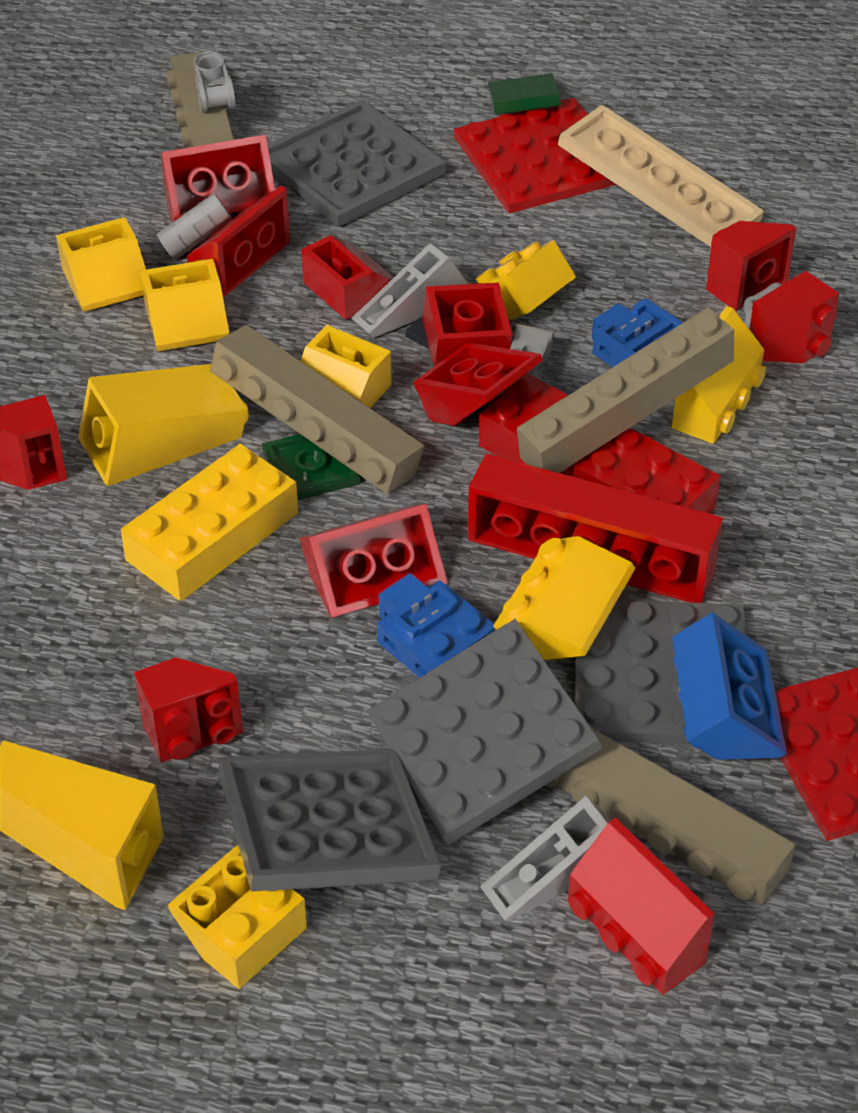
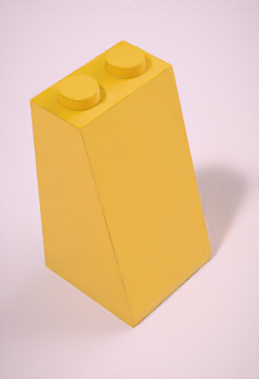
M211 364L89 377L78 439L108 487L242 438L244 426L249 418L247 404L241 400L232 386L210 372Z
M3 740L0 744V831L115 907L126 910L164 838L155 784Z

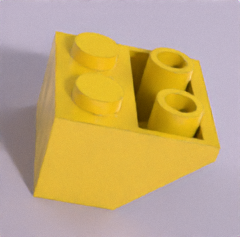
M125 217L56 235L63 273L83 312L144 295L140 271L146 270L137 238Z
M552 240L541 246L538 241H535L519 252L517 250L511 252L499 260L501 264L496 269L492 267L475 279L477 283L499 282L508 319L512 320L531 312L576 278L556 242Z
M213 259L140 271L145 307L157 352L215 342L230 334L220 281Z
M326 325L306 345L300 360L369 408L392 385L390 350L329 325Z
M238 845L168 904L169 911L203 960L238 989L243 987L307 928L305 899L293 889L251 892Z

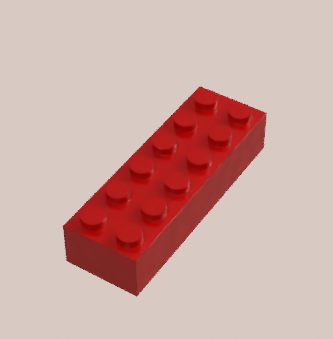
M526 373L479 414V446L498 457L526 464L520 458L517 428L567 397L568 394ZM632 428L625 430L560 472L564 475L709 514L717 504L721 476Z
M485 454L469 484L468 541L535 559L540 546L549 539L579 536L632 562L635 570L626 585L688 603H703L716 569L723 517L506 458Z

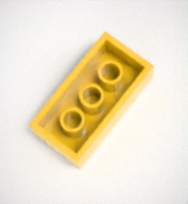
M239 444L120 529L125 560L179 601H182L298 514L296 481L242 444Z

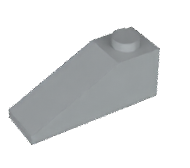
M429 243L351 319L372 338H375L414 322L423 315L426 286L468 284V282L451 259Z
M585 796L483 883L480 888L504 921L508 922L568 891L570 873L607 823L611 821L610 818Z

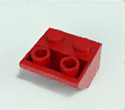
M332 235L301 249L303 283L345 320L353 317L394 278L363 250Z
M46 395L0 406V481L31 490L67 480L58 428Z
M177 657L134 672L142 725L161 763L171 759H185L198 749L212 744H226L233 740L236 735L243 733L238 681L234 673Z

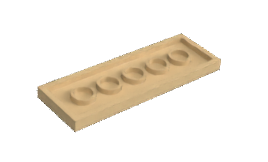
M604 105L599 106L560 134L558 141L560 147L710 247L712 236L719 230L725 229L738 221L760 222L762 219L763 209Z

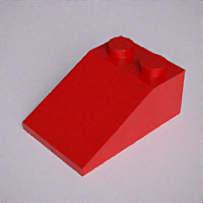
M466 343L416 379L413 384L428 419L432 422L455 426L464 422L468 415L491 402L495 396L541 363L543 358L540 353Z

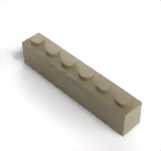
M202 52L170 56L171 70H166L173 108L176 109L177 123L181 129L183 147L186 148L234 140L224 106L210 107L207 109V112H201L196 90L194 58Z
M707 307L519 426L517 434L520 458L527 465L557 473L562 472L733 362L734 329Z
M248 325L216 341L210 372L386 494H389L405 483L417 472L425 445Z
M593 728L591 729L599 739L603 749L546 784L548 786L556 785L570 793L577 803L587 796L611 820L616 817L628 830H633L648 839L649 843L661 853L670 852L686 861L689 867L698 875L704 877L711 876L727 885L730 892L739 899H750L763 906L791 868L795 843Z

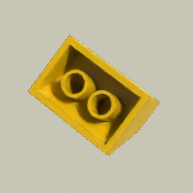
M728 306L724 308L719 317L734 329V361L675 398L672 429L712 444L716 442L721 433H729L735 420L736 410L743 411L751 395V388H759L766 373V366L762 365L764 348L736 311Z
M579 536L549 539L540 546L538 555L529 569L522 575L520 584L511 598L504 604L503 611L493 627L497 630L513 619H516L543 660L585 656L633 574L635 567L632 562Z

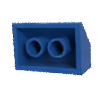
M714 612L672 637L675 654L673 662L678 674L680 687L678 695L683 707L684 734L687 741L694 748L704 751L716 760L780 758L787 754L767 649Z

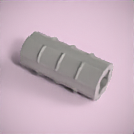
M212 194L187 213L184 212L183 216L170 223L156 235L169 255L176 260L186 252H190L200 242H205L206 238L220 230V228L233 219L219 198Z

